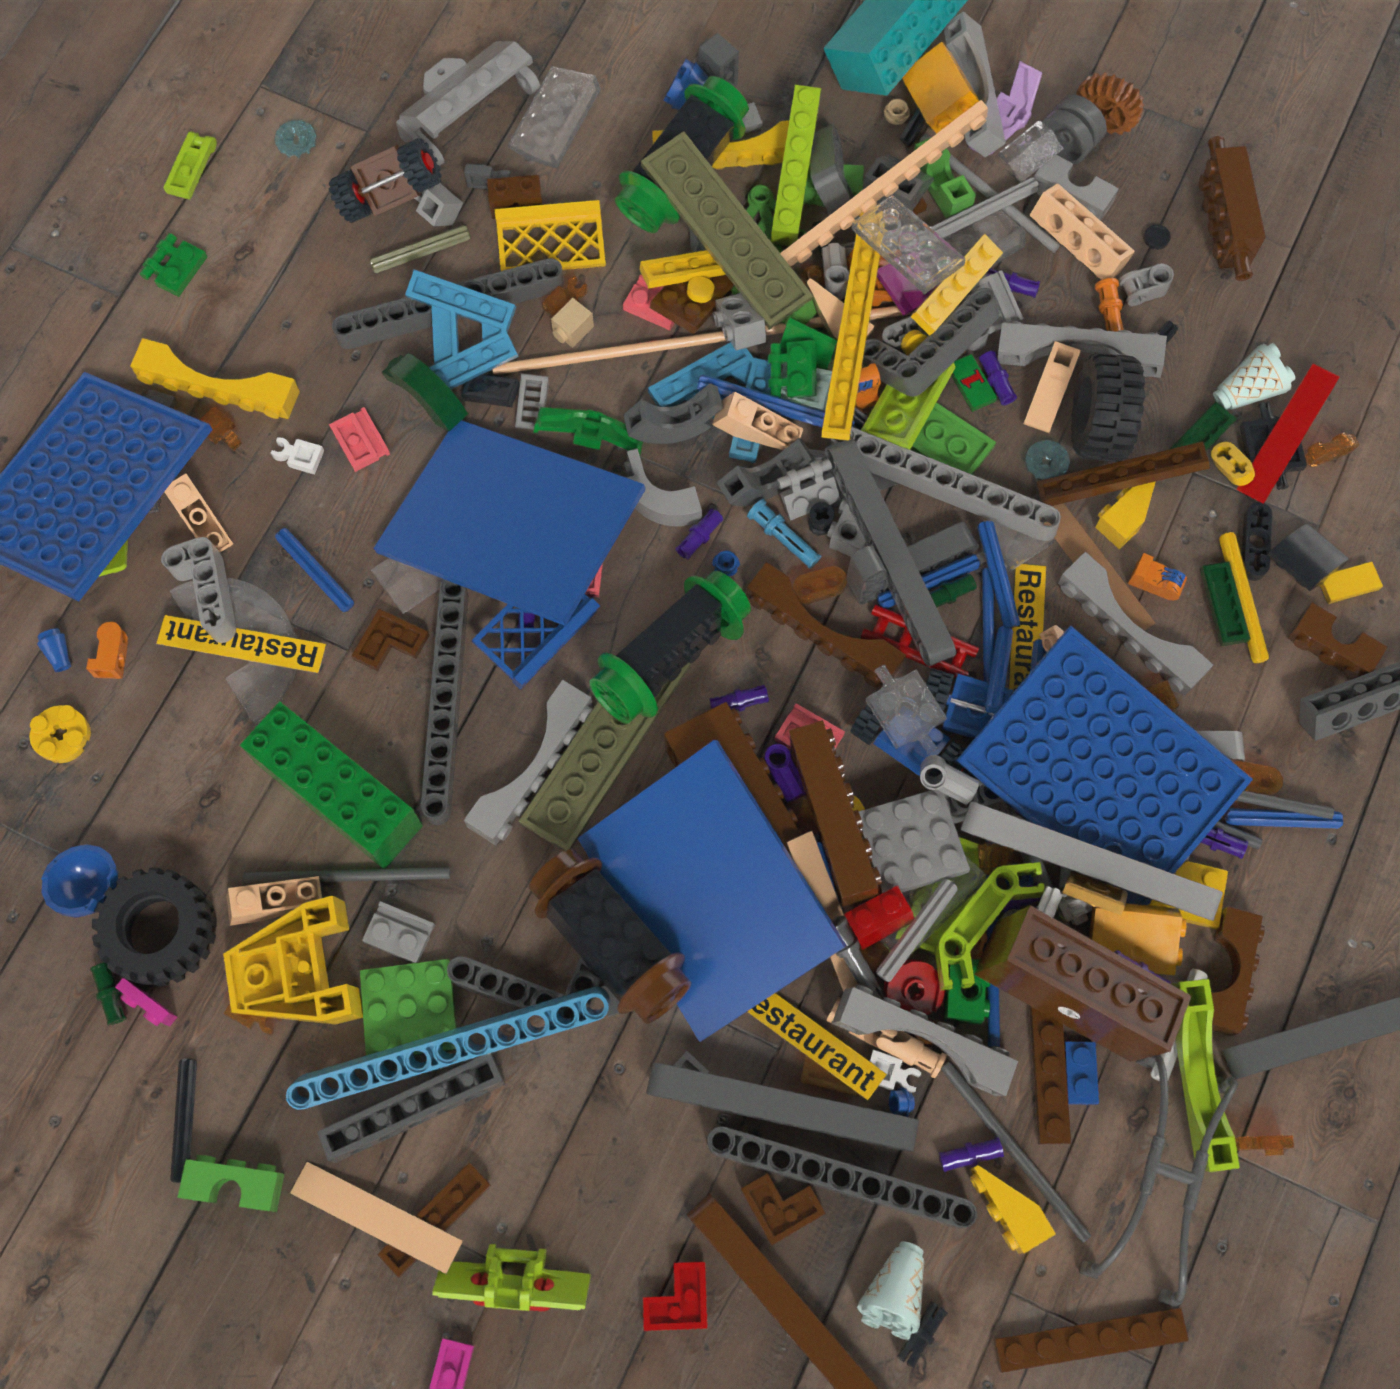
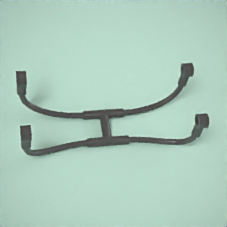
M1156 1055L1136 1060L1137 1064L1148 1068H1154L1156 1062L1160 1079L1158 1127L1156 1135L1153 1136L1139 1189L1141 1193L1128 1226L1108 1256L1100 1264L1082 1260L1079 1273L1098 1279V1276L1115 1261L1131 1238L1142 1216L1148 1196L1152 1194L1156 1175L1159 1174L1188 1184L1182 1206L1184 1207L1180 1234L1178 1291L1172 1292L1161 1289L1158 1301L1177 1308V1305L1183 1302L1187 1289L1190 1220L1192 1211L1196 1209L1209 1157L1207 1153L1217 1125L1238 1087V1081L1231 1076L1227 1078L1216 1077L1219 1093H1223L1224 1096L1206 1129L1200 1149L1196 1151L1193 1167L1190 1172L1160 1161L1166 1140L1164 1134L1168 1115V1078L1162 1056Z

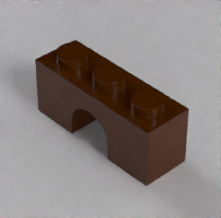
M1311 603L1303 611L1287 637L1296 647L1301 650H1308L1318 656L1319 660L1323 663L1333 665L1343 671L1350 679H1355L1375 670L1388 648L1386 645L1364 632L1354 639L1351 644H1342L1332 634V625L1337 618L1335 615L1314 603Z

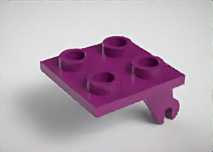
M915 253L879 268L877 273L878 279L903 316L917 310L942 281H933Z

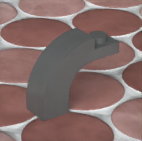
M710 383L683 404L673 407H659L641 399L623 415L629 437L646 443L669 444L691 439L712 427L710 418L722 410L723 406L718 387Z
M798 438L781 453L762 465L753 468H744L737 465L717 481V484L731 505H753L761 499L767 500L788 489L789 486L780 489L777 479L785 476L786 472L795 469V471L808 467L809 463L815 461L804 441Z

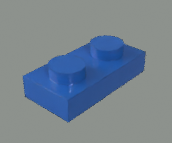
M1064 1042L1068 1105H1098L1096 1042Z

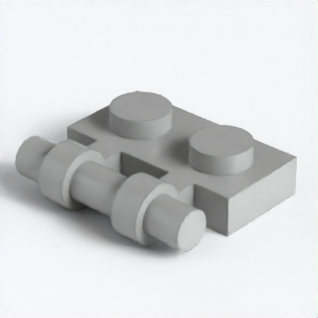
M828 458L820 462L818 460L812 461L808 467L795 471V469L786 472L785 476L777 479L780 489L790 487L789 490L780 493L786 515L790 521L810 513L811 507L816 503L825 502L830 505L840 501L834 476L831 473L823 475V472L832 469ZM812 477L813 480L800 485V481Z

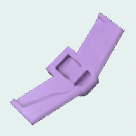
M1021 61L1010 96L1001 92L997 98L1005 141L1017 130L1024 128L1032 115L1031 109L1042 76V72Z

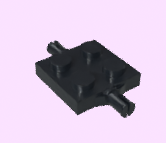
M1269 401L1266 403L1261 402L1258 405L1261 414L1260 419L1244 421L1239 426L1245 455L1251 463H1253L1280 418L1272 415ZM1302 441L1276 483L1277 490L1281 488L1284 490L1289 487L1286 478L1287 472L1304 471L1307 467Z

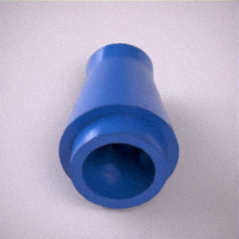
M59 628L49 629L40 633L37 636L39 640L37 645L52 665L54 671L62 672L69 669L71 663L69 661L65 634L61 633Z

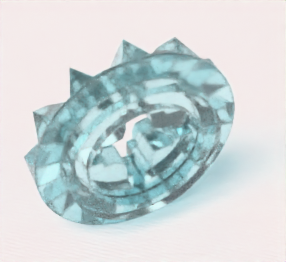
M293 120L279 127L275 134V144L280 153H285L288 158L297 156L300 159L301 154H309L310 149L316 147L315 140L317 137L310 124L300 120ZM295 133L297 134V137H299L298 145H295L293 143Z
M1043 440L1029 448L1025 462L1028 472L1030 471L1035 476V479L1045 480L1066 474L1070 459L1062 445L1054 441ZM1043 457L1047 460H1053L1051 467L1047 464H1041Z

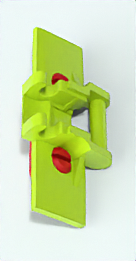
M490 1244L486 1254V1263L452 1261L446 1274L439 1270L433 1288V1295L440 1298L472 1300L478 1306L525 1311H547L550 1308L580 1310L585 1309L591 1274L545 1269L546 1249L539 1248V1251L497 1248L496 1244ZM502 1261L526 1263L524 1275H505V1273H502Z

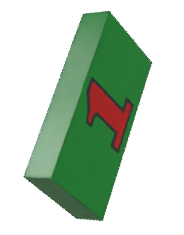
M972 354L954 361L956 368L951 377L972 412L996 402L997 396Z

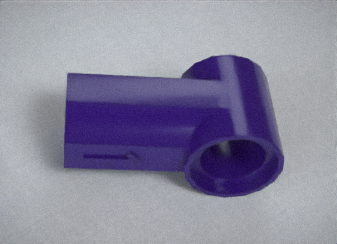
M782 744L771 745L765 752L763 759L770 770L772 779L779 785L787 804L805 795V791L788 748ZM779 754L784 758V763L779 766L774 765L770 762L769 756Z

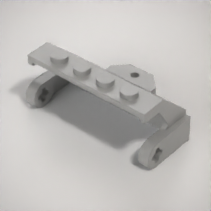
M495 41L468 63L458 58L442 59L424 74L423 89L426 95L399 115L400 119L396 121L400 138L405 143L422 138L424 143L427 142L429 144V149L432 148L434 158L437 157L438 160L436 162L437 165L441 166L444 163L442 154L422 134L420 128L422 127L435 139L438 133L513 75L516 76L522 89L532 95L540 88L536 75L526 66L533 63L532 57L515 41Z

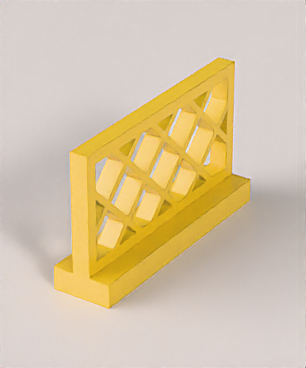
M599 200L495 209L501 271L519 267L526 263H533L530 258L538 249L549 258L558 260L562 265V270L606 266ZM596 222L597 230L591 237H588L580 230L585 223ZM559 225H567L572 229L564 240L554 233ZM536 227H540L546 232L538 242L528 235ZM503 230H515L520 236L511 245L504 239ZM576 233L587 241L579 251L568 244ZM550 236L560 243L553 253L542 246ZM524 238L534 245L526 256L516 248ZM592 245L599 251L600 259L588 260L582 254ZM564 247L574 254V257L569 262H562L556 257ZM512 252L523 259L517 266L506 267V258Z

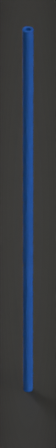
M985 568L982 570L983 681L989 683L994 653V588L989 569ZM991 790L985 791L986 797L997 799V795ZM985 839V846L990 848L986 858L987 880L998 867L997 843ZM998 916L987 929V943L998 921ZM990 984V987H987V999H990L988 1047L992 1048L993 1046L1000 1047L999 988Z

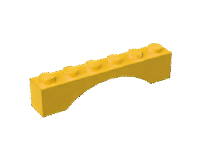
M780 121L772 129L754 138L729 143L712 165V168L722 169L735 166L748 167L750 165L783 163L789 121ZM664 130L652 131L653 144Z
M142 338L130 365L137 379L145 384L152 385L156 383L163 385L171 391L182 390L196 398L208 397L219 404L228 405L230 403L248 412L256 410L274 419L279 417L289 419L300 392L294 379L270 372L256 377L237 380H224L203 375L184 365L173 354L168 345Z

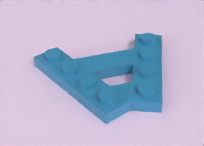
M417 270L413 271L405 295L408 298L432 306L434 365L429 368L450 389L519 357L508 335V330L516 310L514 304ZM457 315L482 323L483 341L460 353Z
M730 342L648 387L649 395L659 407H673L684 401L687 402L700 392L697 389V385L701 375L723 380L731 375L745 384L746 388L771 395V389L768 388L770 364H768L767 360L753 358L747 348L736 351ZM733 436L729 457L756 463L760 444Z

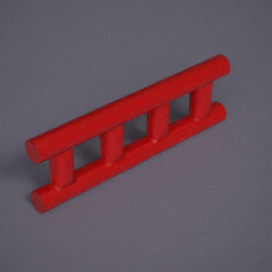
M875 604L871 615L878 617L873 631L864 628L860 639H883L906 654L905 658L927 666L919 651L909 647L912 636L902 615ZM889 622L904 628L899 642L883 636ZM951 636L957 650L951 664L941 661L927 667L954 674L953 678L955 679L958 674L968 676L969 672L961 668L967 655L976 657L979 647Z

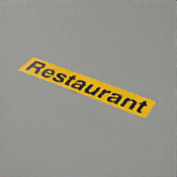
M1016 563L1014 601L1020 625L1012 628L1009 689H1012L1013 692L1030 673L1033 642L1041 639L1039 634L1043 632L1046 566Z
M168 615L164 616L156 643L319 673L326 644L240 628H236V633L231 640L219 643L206 632L200 621Z
M776 993L747 1011L867 1100L887 1075Z

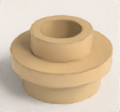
M901 99L890 101L884 110L885 119L894 125L905 123L910 115L908 105Z

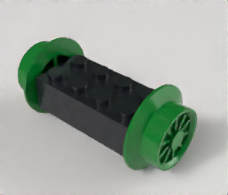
M709 76L702 85H688L684 92L686 102L641 160L684 131L712 166L732 139H740L744 136L745 125L742 119L749 111L746 99L732 84L716 76ZM641 161L632 172H621L619 182L623 189L616 196L615 203L628 220L649 233H656L663 223H678L680 215L671 205L667 195L656 186L642 168Z
M712 571L705 578L689 576L684 582L685 595L616 656L610 653H602L598 657L600 671L590 679L589 684L598 702L610 715L625 724H629L639 714L647 718L654 717L658 712L655 697L659 694L664 684L668 681H674L681 673L682 668L688 663L695 662L700 656L701 651L707 645L715 644L720 635L729 640H738L742 637L744 633L742 620L750 614L751 606L743 590L729 576L719 571Z

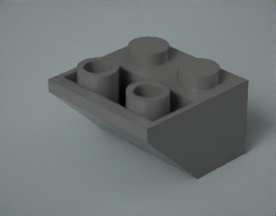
M890 154L878 157L865 175L863 190L901 160ZM920 171L913 179L909 181L905 179L898 185L897 191L891 196L885 197L884 195L876 203L907 219L932 184L934 178Z

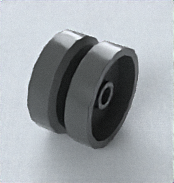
M1067 95L1043 119L1038 130L1040 139L1049 152H1053L1073 164H1078L1105 137L1107 126L1105 118L1094 103L1082 96Z

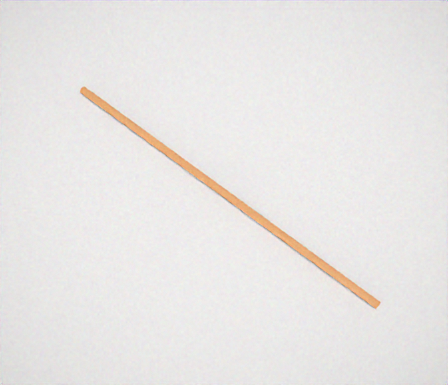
M897 306L871 309L870 320L903 316ZM820 317L811 318L806 326L812 329L824 327ZM780 322L770 330L765 325L766 335L784 333L786 324ZM723 331L507 362L492 370L493 375L725 342L726 340Z

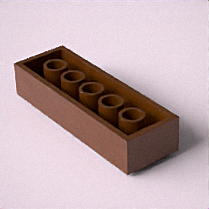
M822 720L789 730V737L798 773L820 841L823 843L842 910L845 912L877 897L878 892L882 891L880 885L882 880L877 866L871 867V856L873 854L868 838L862 839L861 837L863 836V823L858 810H852L854 808V796L850 783L844 784L845 769L841 756H835L836 742L832 729H826Z

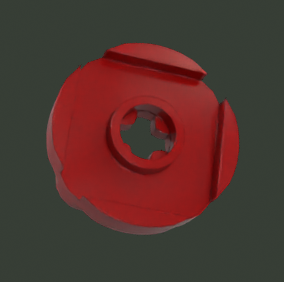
M917 959L906 960L890 982H884L883 987L885 997L901 1003V1009L908 1012L913 1009L926 1015L931 1014L932 1011H937L942 1004L945 990H940L936 969L930 964ZM916 983V986L920 988V993H915L913 998H910V993L907 992L908 987Z

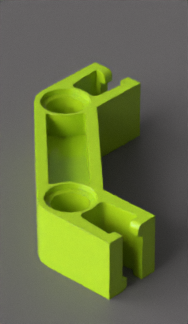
M1040 862L997 867L943 934L935 947L940 990L953 989L952 980H949L948 965L957 963L961 967L963 976L962 988H970L975 983L970 954L971 949L1009 901L1040 898L1045 891L1044 883L1033 887H1020L1018 878L1019 876L1030 874L1031 877L1041 875ZM996 878H1005L1010 884V889H1000L996 884ZM945 943H955L959 948V955H949L945 951Z

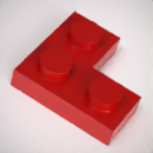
M705 1262L674 1263L675 1296L643 1297L644 1331L707 1329Z

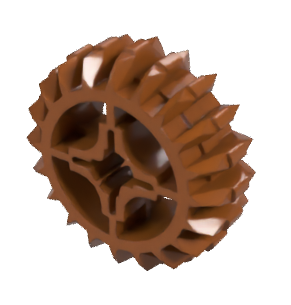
M1104 72L1102 75L1095 73L1093 76H1087L1086 80L1082 81L1076 91V95L1085 97L1101 111L1106 120V132H1109L1110 135L1114 132L1122 135L1124 131L1130 132L1138 124L1143 113L1144 97L1139 95L1140 90L1133 88V83H1127L1125 77L1122 79L1117 78L1116 74L1109 76Z

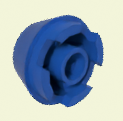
M685 59L663 101L671 105L672 109L680 110L686 102L684 92L687 86L691 84L702 85L708 78V75L697 62L692 63Z

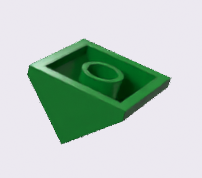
M789 318L780 343L781 354L787 353V342L816 341V368L830 371L834 364L838 341Z

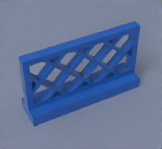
M584 594L581 599L582 602L577 606L566 626L559 624L556 628H544L543 617H540V628H524L523 613L530 612L522 609H513L514 606L507 604L472 639V643L513 680L512 683L521 690L598 612L600 605L593 598L590 599ZM508 613H520V628H503V618ZM500 622V628H494ZM488 633H500V648H488L481 640ZM504 633H520V648H504ZM524 633H540V644L536 648H524ZM544 633H550V634L544 639ZM524 652H532V653L524 660ZM494 653H501V659ZM504 653H521V664L514 671L504 663Z

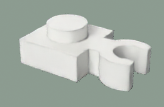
M284 438L276 439L278 446L284 447L281 452L271 451V455L275 460L285 461L288 459L287 464L290 468L315 475L324 453L322 446L296 439L293 446Z
M876 1050L872 1051L869 1061L887 1074L879 1086L893 1090L896 1082L900 1084L901 1088H906L909 1093L916 1091V1087L910 1086L906 1079L908 1075L920 1077L921 1072L915 1068L900 1069L901 1059Z

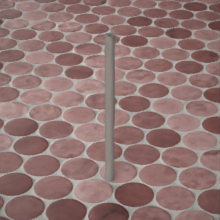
M924 134L920 142L931 137L928 134ZM952 154L950 155V168L960 176L964 175L967 182L986 198L998 194ZM1013 205L1002 209L1004 213L1051 252L1055 253L1059 249L1060 244Z

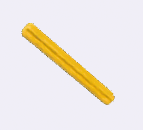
M1233 532L1224 533L1219 537L1224 560L1225 562L1229 561L1251 638L1247 642L1253 663H1263L1269 659L1237 538Z

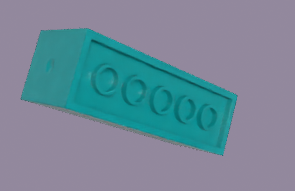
M865 0L823 48L841 89L887 96L968 0Z

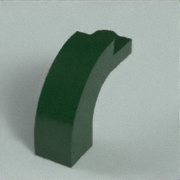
M410 353L392 359L388 363V367L381 372L386 380L410 393L426 410L433 422L449 432L469 414L441 378Z

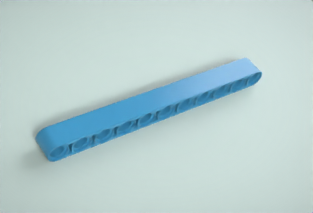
M601 987L588 988L303 1074L287 1089L286 1100L295 1109H306L595 1022L604 1018L610 1005V995ZM592 997L600 998L604 1003V1007L594 1010L589 1007L588 1000ZM562 1006H568L573 1009L574 1016L569 1019L563 1018L559 1014L558 1009ZM533 1015L541 1016L545 1021V1025L534 1027L530 1023L529 1017ZM503 1024L513 1026L515 1035H504L500 1030V1026ZM471 1034H482L486 1039V1043L483 1045L475 1044L471 1039ZM442 1043H453L457 1052L453 1054L446 1053L442 1048ZM422 1051L425 1053L427 1061L418 1062L413 1057V1052ZM384 1060H393L397 1064L398 1070H388L384 1065ZM355 1069H364L368 1074V1079H359L355 1074ZM332 1077L336 1079L339 1088L333 1089L329 1087L326 1083V1078ZM297 1086L305 1087L309 1091V1097L299 1095Z

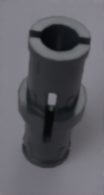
M930 1301L928 1308L920 1319L918 1331L911 1334L910 1339L907 1340L900 1353L897 1354V1357L902 1362H905L910 1352H912L906 1363L913 1369L927 1345H932L934 1342L933 1335L948 1314L946 1310L940 1307L935 1317L932 1318L938 1309V1305Z

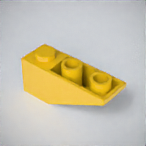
M1156 482L1135 486L1131 489H1123L1116 497L1118 501L1113 506L1107 504L1097 515L1100 519L1095 528L1119 550L1138 533L1143 525Z
M979 1165L970 1169L973 1174L970 1177L972 1185L979 1194L984 1193L989 1202L986 1208L995 1222L1000 1221L1006 1231L1002 1234L1003 1238L1012 1251L1016 1249L1018 1254H1024L1056 1235L1038 1204Z

